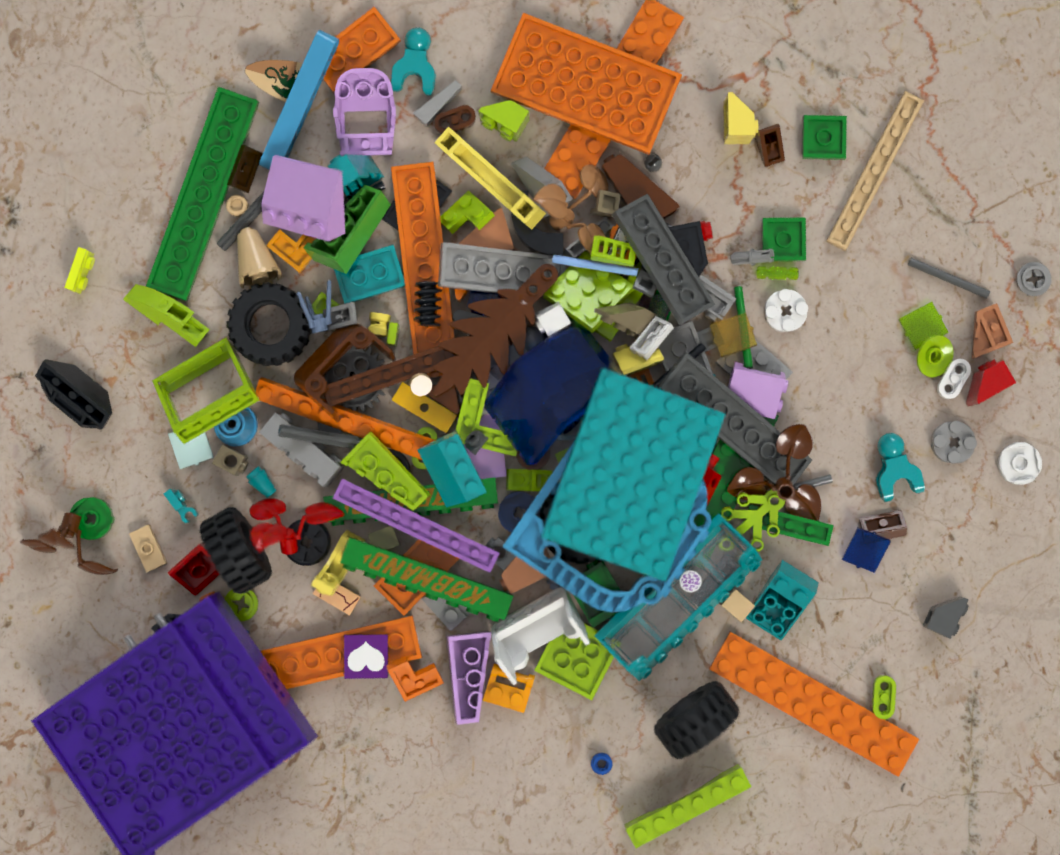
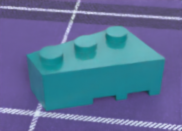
M338 155L328 165V168L342 171L343 192L347 198L354 196L364 185L371 186L384 177L373 158L369 155Z

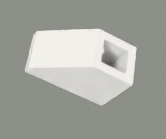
M559 302L535 313L537 319H535L537 327L541 333L546 332L548 336L571 323Z

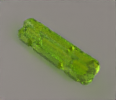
M758 266L756 276L758 279H766L768 277V279L786 280V278L797 280L799 270L797 267H789L787 269V267L769 266V269H766V266Z

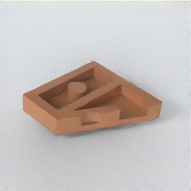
M997 303L975 312L972 346L973 359L1013 343Z

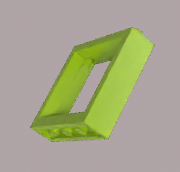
M227 337L152 380L172 430L183 444L259 401L241 359ZM231 358L243 385L181 421L169 393Z

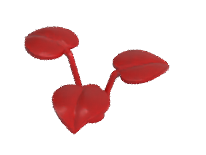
M275 498L263 499L252 504L249 509L250 516L256 520H268L275 517L277 524L273 525L264 522L254 526L251 529V540L259 552L272 544L280 542L281 553L291 555L298 551L297 540L301 539V532L305 521L309 524H322L343 517L344 512L330 503L319 502L312 504L305 509L306 515L302 516L298 531L295 533L293 529L282 525L278 515L286 511L285 503Z

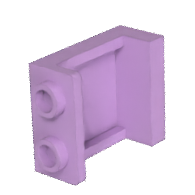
M734 361L728 388L763 417L775 419L776 413L781 412L783 400H780L782 392L786 393L788 387L785 373L780 372V375L744 368L743 363Z

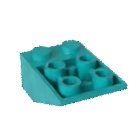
M782 560L754 601L755 607L746 616V619L782 641L816 595L819 582Z

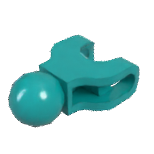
M412 28L406 33L404 38V44L407 48L405 49L404 56L392 68V90L394 92L401 91L404 81L409 75H418L422 78L424 94L432 96L436 73L432 65L427 61L428 54L426 52L430 48L431 37L423 28Z
M895 433L883 435L877 444L878 452L883 457L881 459L882 468L875 479L880 498L884 502L891 501L894 498L893 485L901 478H905L908 481L913 492L917 494L923 493L925 485L922 472L917 466L908 461L906 454H903L905 449L903 439Z

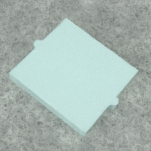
M174 432L168 434L180 469L192 465L198 466L200 462L214 458L205 432L186 444H183Z

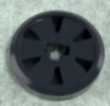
M301 519L293 522L288 528L293 529L297 533ZM305 521L301 532V539L297 540L298 551L287 556L291 561L302 566H311L321 562L328 555L331 548V536L324 524H309ZM307 536L308 539L313 540L310 548H307L306 545L302 546L301 541L304 540L303 537Z

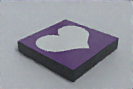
M388 634L344 635V679L389 678L386 667L388 665Z

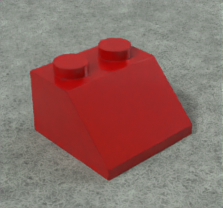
M994 359L978 367L979 371L973 374L966 404L968 407L980 404L1016 383L1004 360L996 362Z

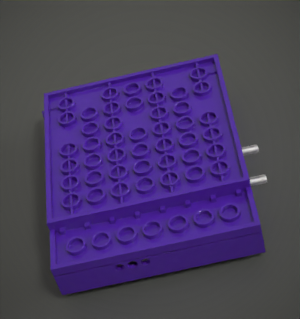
M219 591L209 595L170 623L166 622L161 613L156 614L154 618L161 627L160 630L139 645L135 643L130 634L126 635L124 641L131 649L129 652L31 720L121 855H155V850L272 771L318 737Z

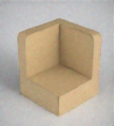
M733 590L724 602L719 603L740 622L755 607L753 603L737 590Z

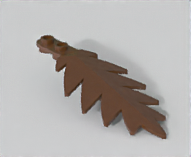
M541 265L518 290L499 289L497 294L506 299H487L468 304L469 309L487 317L467 318L450 323L451 327L471 336L457 337L438 344L440 348L458 356L448 358L433 366V370L443 374L437 383L433 396L444 393L454 385L459 394L463 395L469 383L472 370L482 388H486L490 373V353L502 375L506 374L509 357L508 336L518 355L522 356L526 340L525 317L531 325L535 324L533 305L558 278V271L553 265ZM549 271L551 273V277H545L544 272ZM529 287H536L537 292H530Z

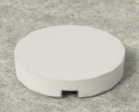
M1015 442L1007 445L1001 451L998 457V469L1000 475L1007 482L1015 485H1025L1033 482L1040 473L1042 459L1039 452L1030 444Z

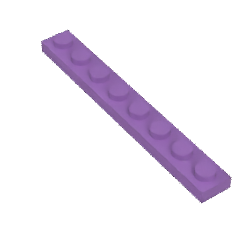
M341 479L333 496V499L489 573H491L499 556V552L344 479Z

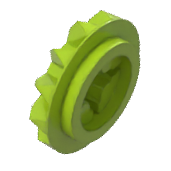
M230 590L225 596L226 602L239 621L249 620L258 610V599L251 590L244 594H238ZM244 597V603L250 607H243L238 613L239 605L233 602V600L240 601Z

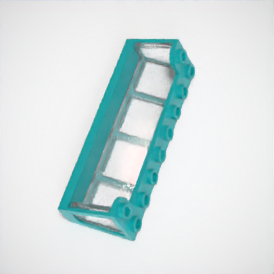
M719 513L711 520V524L707 529L709 535L703 543L699 542L694 548L697 552L692 560H686L682 566L685 569L684 572L693 570L700 575L702 583L697 591L687 592L683 590L679 579L674 578L670 584L672 589L666 598L662 596L653 605L643 602L633 609L618 612L594 635L638 681L646 679L652 673L654 666L665 661L668 653L673 648L679 647L683 642V638L688 633L694 632L699 626L698 623L704 617H709L714 612V607L719 602H724L729 597V592L735 587L742 585L745 577L750 572L756 571L761 565L760 562L763 559L757 550ZM653 587L645 589V598L651 599L655 596V589Z

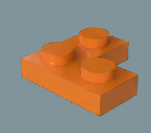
M406 656L386 665L405 702L444 684L435 663L414 672Z

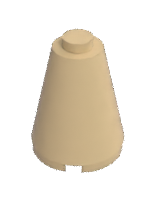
M251 227L242 229L237 235L240 287L244 289V286H248L251 289V286L254 284L263 285V282L273 284L272 280L276 277L277 280H280L282 277L281 270L259 232Z

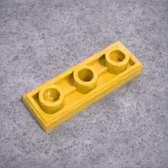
M404 382L401 383L392 398L393 402L446 434L458 416L425 395H415L410 386ZM427 404L429 407L428 411L422 412L421 406Z

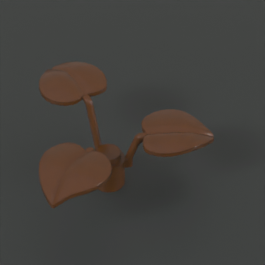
M792 425L783 430L777 438L776 449L778 453L787 455L785 477L779 478L775 485L768 481H763L764 476L759 469L746 467L736 473L728 485L727 491L736 498L742 492L748 495H765L766 488L764 485H767L772 491L777 492L780 499L785 500L786 510L791 515L818 521L821 513V499L817 489L812 485L802 484L796 490L790 480L791 456L795 459H803L811 453L813 448V440L806 425ZM742 496L740 498L742 500H748V498L745 496Z
M64 513L58 531L52 528L47 533L40 534L37 538L38 540H20L21 544L35 551L55 553L57 549L52 546L75 549V545L66 538H74V535H76L78 568L96 575H109L118 571V568L111 569L100 563L82 559L80 539L82 531L78 529L81 516L73 513Z

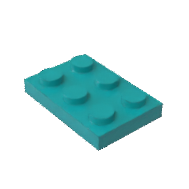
M394 245L358 255L347 274L334 269L344 304L357 302L405 287L404 276Z

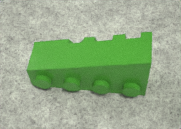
M364 185L345 204V234L330 241L316 238L311 244L308 242L303 247L314 261L347 274L391 205L382 191Z

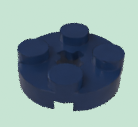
M513 492L507 495L499 506L498 517L501 525L512 533L521 520L519 517H514L515 508L520 507V509L527 511L535 497L525 492ZM539 508V510H538L537 513L535 514V515L538 516V517H539L541 508Z

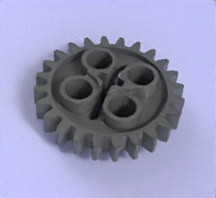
M352 346L325 374L324 378L328 385L351 377L353 373L356 375L380 367L384 364L385 360H377L380 355L378 352L371 355L373 350L371 347L365 351V348L357 349ZM362 359L366 360V369L359 371L357 369V362ZM344 365L346 367V374L338 377L336 370L339 366ZM381 389L338 405H344V407L349 409L352 407L354 411H358V407H360L362 412H366V405L373 409L372 402L380 403L378 396H385L386 394Z

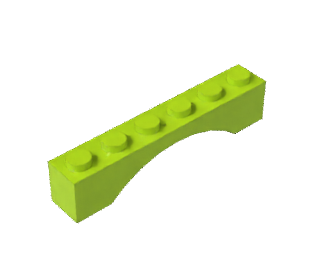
M737 764L682 798L624 824L625 829L635 848H638L751 788V785L741 766Z

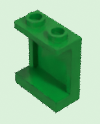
M596 560L586 565L587 570L582 572V574L610 590H620L603 560L600 562ZM574 595L593 628L618 613L596 609Z

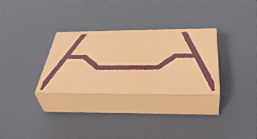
M341 584L333 596L321 594L316 589L313 592V595L349 616L361 598L360 595Z

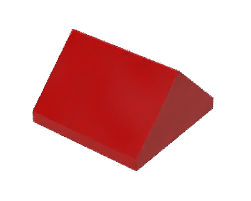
M204 543L197 545L167 572L194 596L220 575L209 558Z

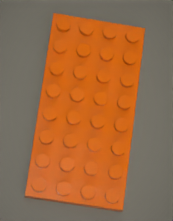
M523 13L491 88V93L650 155L682 74Z

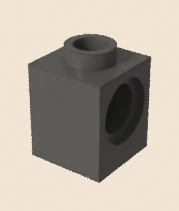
M492 537L485 546L494 550L496 546L503 547L505 542L500 537L496 540ZM505 549V556L497 558L495 562L503 570L516 557L507 549Z

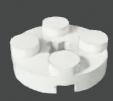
M788 289L777 291L765 303L766 322L778 332L794 331L805 322L808 305L805 299L796 291ZM781 306H789L791 315L786 314L782 316Z

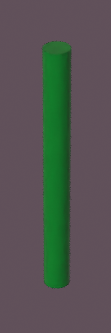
M742 286L734 287L744 368L752 369L753 363Z

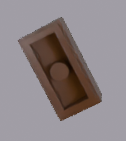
M902 510L859 518L865 544L907 535V525Z

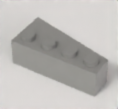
M275 412L259 433L279 450L284 451L293 462L298 465L300 464L308 475L315 479L317 478V482L322 487H329L344 469L341 465L342 460L334 453L331 456L324 451L326 447L323 444L279 437L278 429L281 424L294 425L291 424L293 420L283 412L280 415Z

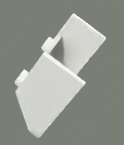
M559 587L509 614L505 620L500 619L492 626L491 635L495 660L513 685L517 684L515 671L523 669L527 665L529 660L528 653L560 635L565 634L569 639L580 637L585 645L589 644L585 624L565 588Z

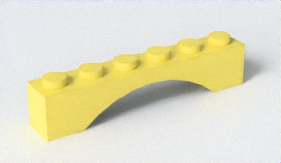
M447 127L435 141L439 148L530 229H533L546 213L450 127Z

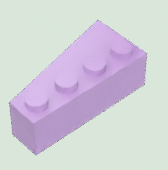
M491 632L448 635L446 639L455 723L459 725L479 722Z

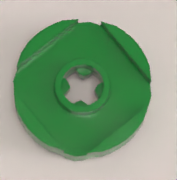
M96 497L80 499L70 510V513L81 516L78 529L82 531L80 535L82 539L95 540L104 537L111 530L115 520L109 504ZM88 513L96 515L95 523H87Z

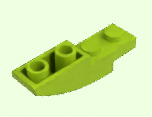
M135 284L123 299L155 324L159 325L162 322L195 347L210 330L192 317L195 312L188 307L146 286Z

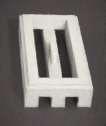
M655 316L629 349L632 353H637L638 356H643L644 359L648 360L672 331L673 325Z

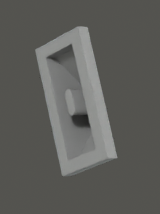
M354 302L331 308L332 324L328 325L329 330L327 331L357 324L356 305ZM326 309L323 310L324 318L326 317Z

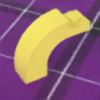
M346 530L341 535L327 563L314 578L311 586L315 587L321 594L333 596L349 571L343 568L344 564L340 563L348 537L365 542V539Z

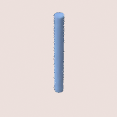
M555 254L552 258V263L638 276L639 268Z

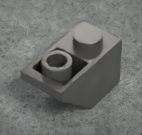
M957 597L932 606L922 626L951 639L952 635L955 636L959 630L960 625L958 622L961 616H964L968 610L969 605L967 602L969 599Z

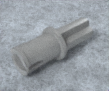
M771 248L734 252L731 255V263L733 265L751 264L752 266H755L756 263H772L774 258L771 257H774V251Z

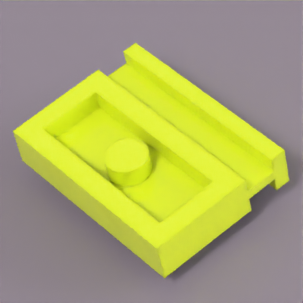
M78 247L64 288L81 294L82 290H85L88 283V278H86L88 271L93 268L95 263L92 252Z

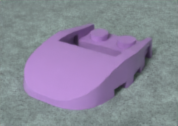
M374 68L347 70L337 80L334 95L333 117L335 119L337 139H339L341 147L340 155H392L396 107L389 78L385 73ZM387 111V133L345 134V112Z

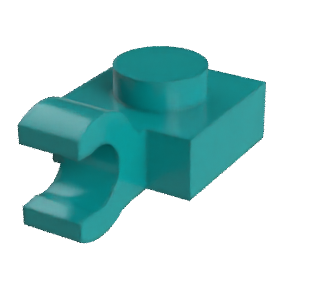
M169 489L164 493V496L173 508L178 511L184 523L190 522L186 517L188 512H192L195 517L199 515L195 508L187 507L184 502L186 498L180 490Z

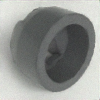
M651 154L646 158L645 168L648 171L656 172L661 168L662 160L658 155ZM657 158L658 161L650 167L649 163Z

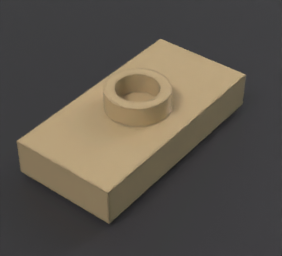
M150 524L129 533L146 573L167 564Z

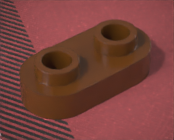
M468 105L456 107L440 113L435 118V129L439 134H442L447 128H443L441 125L443 122H448L449 127L454 132L461 131L475 123L476 114L474 109ZM467 114L469 119L467 121L462 120V115Z

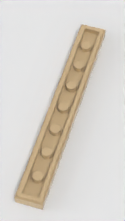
M907 91L903 93L826 242L843 251L847 250L924 100Z

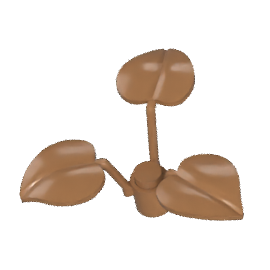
M586 165L580 171V180L582 185L588 189V192L570 207L565 202L566 194L564 190L556 184H548L541 188L534 196L533 201L540 204L551 215L549 222L555 230H560L564 227H567V229L581 227L578 230L579 240L591 254L594 235L605 237V234L594 223H590L587 226L585 223H572L575 218L572 209L590 196L591 193L597 198L599 190L608 191V181L605 174L598 167ZM599 246L600 253H603L604 246Z

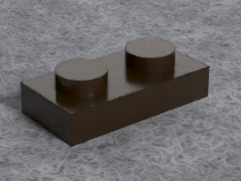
M241 145L227 185L244 193H249L263 153L246 145Z

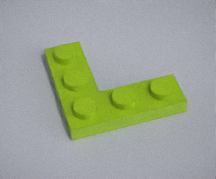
M470 379L464 392L455 429L463 444H465L466 437L471 432L480 431L489 438L481 448L516 456L521 435L479 425L489 383H487L486 388H482L478 380Z

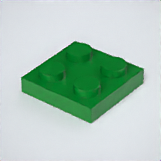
M804 115L802 159L845 160L847 116Z
M806 217L762 218V250L772 248L774 257L771 258H774V261H806Z

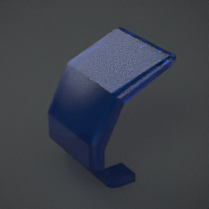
M571 326L550 335L515 360L486 398L484 408L492 419H495V423L503 434L507 435V439L515 450L520 451L519 455L527 466L539 462L569 424L585 414L601 368L623 376L625 375L589 330Z

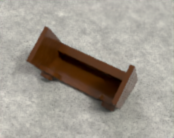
M358 323L336 329L294 374V382L297 387L336 422L340 418L320 397L327 390V382L323 376L352 346L364 349L372 343L392 362L396 361L393 351L369 329Z

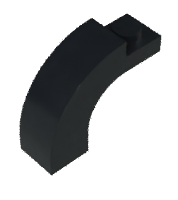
M522 191L529 198L528 191ZM512 213L515 233L529 250L538 254L563 256V233H546L538 230L536 227L530 229Z

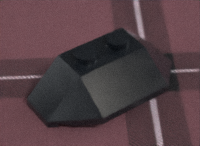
M45 359L35 376L40 381L48 400L79 426L102 430L113 414L108 391L76 365Z

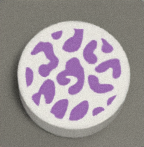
M687 570L680 576L679 583L683 590L695 592L700 588L702 580L697 572Z

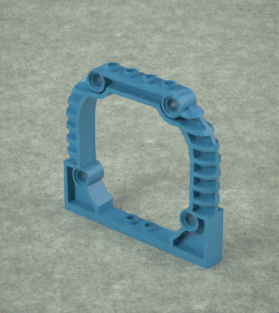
M573 442L503 547L588 605L602 611H626L639 606L643 602L653 605L662 596L666 598L672 589L670 584L673 579H679L685 570L682 566L686 560L691 561L697 550L694 549L699 542L703 543L709 535L707 529L711 524V517L706 511L707 491L704 480L702 479L666 582L644 575L639 577L629 590H610L597 584L560 558L561 549L559 545L541 538L543 531L542 519L535 515L549 493L554 495L559 487L558 480L564 473L574 445ZM697 514H702L705 518L701 526H696L693 522L694 516ZM548 545L554 546L556 549V554L551 558L546 557L543 553L544 548ZM648 587L655 589V596L651 599L644 597V591Z

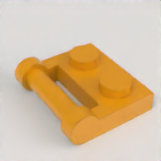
M494 663L483 701L524 713L535 675L515 672L517 681L526 684L524 689L495 681L497 675L504 678L508 677L501 667Z

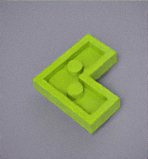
M468 190L440 217L441 224L451 234H454L467 220L480 230L495 215Z

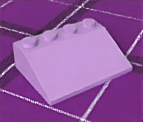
M274 155L261 203L263 224L325 241H330L345 234L342 171Z

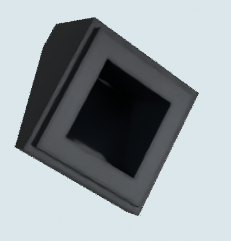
M317 422L320 431L343 434L339 429Z

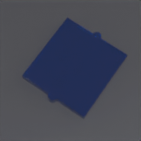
M857 527L842 560L856 565V568L861 567L875 573L891 540L877 535L875 531L869 532Z

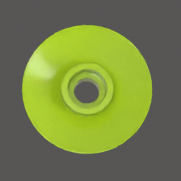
M935 335L922 343L917 353V366L923 375L938 377L946 371L954 355L951 341L944 336Z

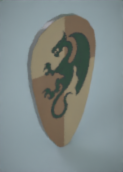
M262 60L247 65L245 67V74L258 88L286 102L303 63L287 60Z

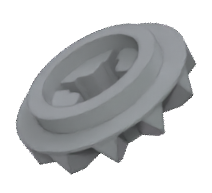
M1030 262L1021 267L1017 273L1016 283L1020 291L1027 294V296H1039L1049 289L1051 274L1045 265L1038 262ZM1031 273L1034 277L1042 278L1036 281L1035 285L1032 282L1026 281L1031 277Z

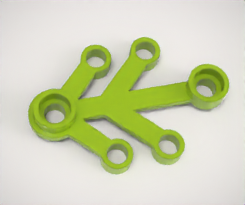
M772 489L767 491L765 495H748L745 492L738 494L737 502L740 506L745 507L749 503L762 504L757 510L732 509L730 507H724L721 510V516L726 521H731L733 518L746 519L736 528L741 535L753 526V539L750 544L753 546L756 541L761 543L760 547L755 548L757 552L761 551L764 547L762 541V517L768 511L769 525L766 528L767 534L770 537H777L780 533L778 510L784 506L785 500L780 499L777 492L772 491ZM742 496L748 498L745 503L739 501ZM777 497L778 502L772 504L770 502L771 498ZM725 511L732 513L730 517H725L723 514ZM771 527L777 528V532L770 533L769 529ZM726 533L718 541V547L724 552H729L734 548L736 540L729 533ZM725 540L730 541L728 547L722 545Z

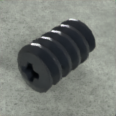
M421 281L415 283V287L421 289L415 292V296L421 299L414 301V304L420 306L414 309V313L420 315L414 318V322L419 323L418 326H441L440 323L435 322V319L441 318V315L435 313L436 310L441 309V306L436 305L435 302L442 300V298L436 296V293L442 292V289L436 287L438 282Z

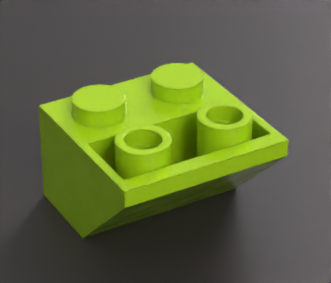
M512 100L481 107L479 117L482 122L481 125L492 131L495 129L500 132V136L505 140L517 142L529 122V110Z

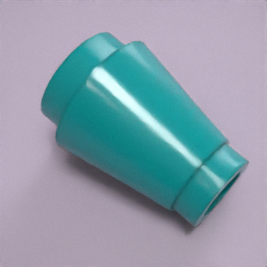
M258 466L246 476L249 480L248 483L266 498L276 491L265 469H261Z

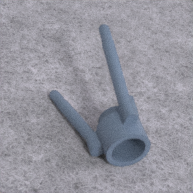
M331 280L327 281L325 318L323 314L315 315L309 297L306 296L304 301L301 292H297L312 334L329 330L328 325L332 324Z

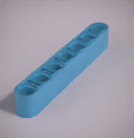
M318 30L262 154L259 162L260 166L270 170L274 155L289 157L336 52L339 38L321 30Z

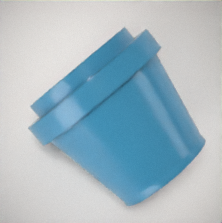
M247 407L216 425L214 429L217 437L223 443L229 446H243L255 437L258 421L255 413ZM234 420L236 422V426L234 428H230L229 421Z

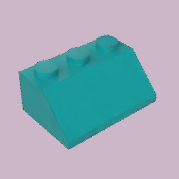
M457 430L417 449L446 507L468 502L486 493L485 486Z

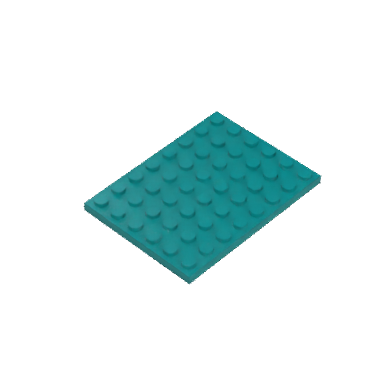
M601 368L541 538L666 582L725 414Z

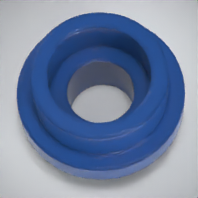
M597 753L591 760V768L596 774L605 775L612 769V759L606 753ZM599 760H604L606 762L604 767H599L597 765Z

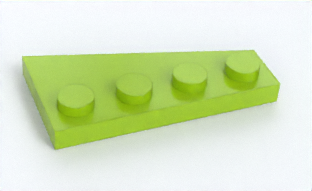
M369 432L341 461L342 464L351 467L357 474L366 477L375 486L384 489L392 497L413 511L431 495L372 432Z

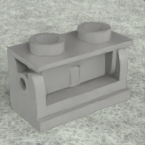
M700 275L701 282L715 303L714 306L704 311L705 317L713 322H716V320L721 322L736 298Z

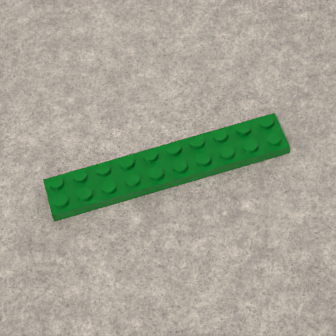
M221 87L217 88L146 287L188 302L229 188L227 183L241 145L245 144L259 105L258 100Z

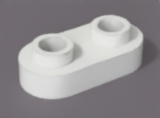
M956 359L948 365L937 385V392L942 398L952 399L960 393L971 373V366L966 360ZM956 366L961 368L960 374L955 372ZM945 385H949L951 387V391L949 393L945 391Z

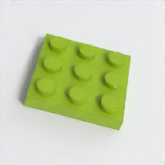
M584 251L578 258L591 260V255ZM569 266L543 294V298L551 304L559 302L568 316L593 333L603 323L600 320L601 315L595 313L594 310L596 308L620 305L634 289L632 288V283L617 273Z
M585 624L589 644L585 645L580 637L569 639L565 634H562L548 642L534 671L592 700L614 656L594 636L599 630ZM607 637L606 640L614 643L613 647L617 651L621 642L616 641L614 638L610 640Z

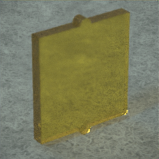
M746 313L710 324L714 336L713 342L717 344L721 358L757 346L753 334L754 328L750 326Z

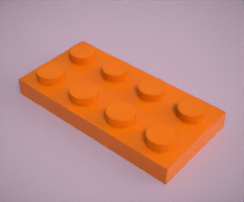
M375 7L371 8L335 36L339 38V44L323 80L335 93L337 80L344 72L350 69L368 68L401 42L400 38Z
M419 539L403 555L448 571L460 559ZM382 577L374 585L404 616L426 594L419 590L417 594L405 590V585L399 583L396 586L384 583L385 578Z

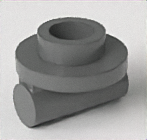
M473 431L466 437L465 447L476 455L489 438L480 431Z

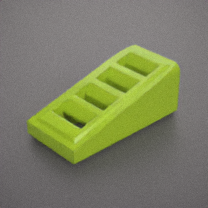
M594 235L591 252L592 261L634 267L636 254L629 243ZM599 246H604L603 253L599 252ZM608 247H612L611 255L607 254ZM617 248L621 249L620 258L616 257ZM625 250H630L628 260L624 259Z

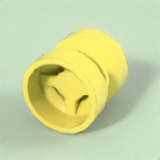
M370 312L369 320L371 323L368 329L375 336L387 337V325L390 323L391 315Z

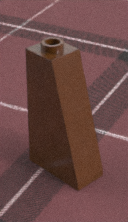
M612 154L603 161L602 171L616 193L621 194L620 199L625 206L648 194L663 220L679 210L680 206L622 154L617 156Z

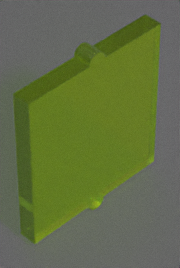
M933 302L898 319L905 331V337L909 338L914 350L920 348L922 343L931 336H943L949 333L942 321L943 316L939 315Z

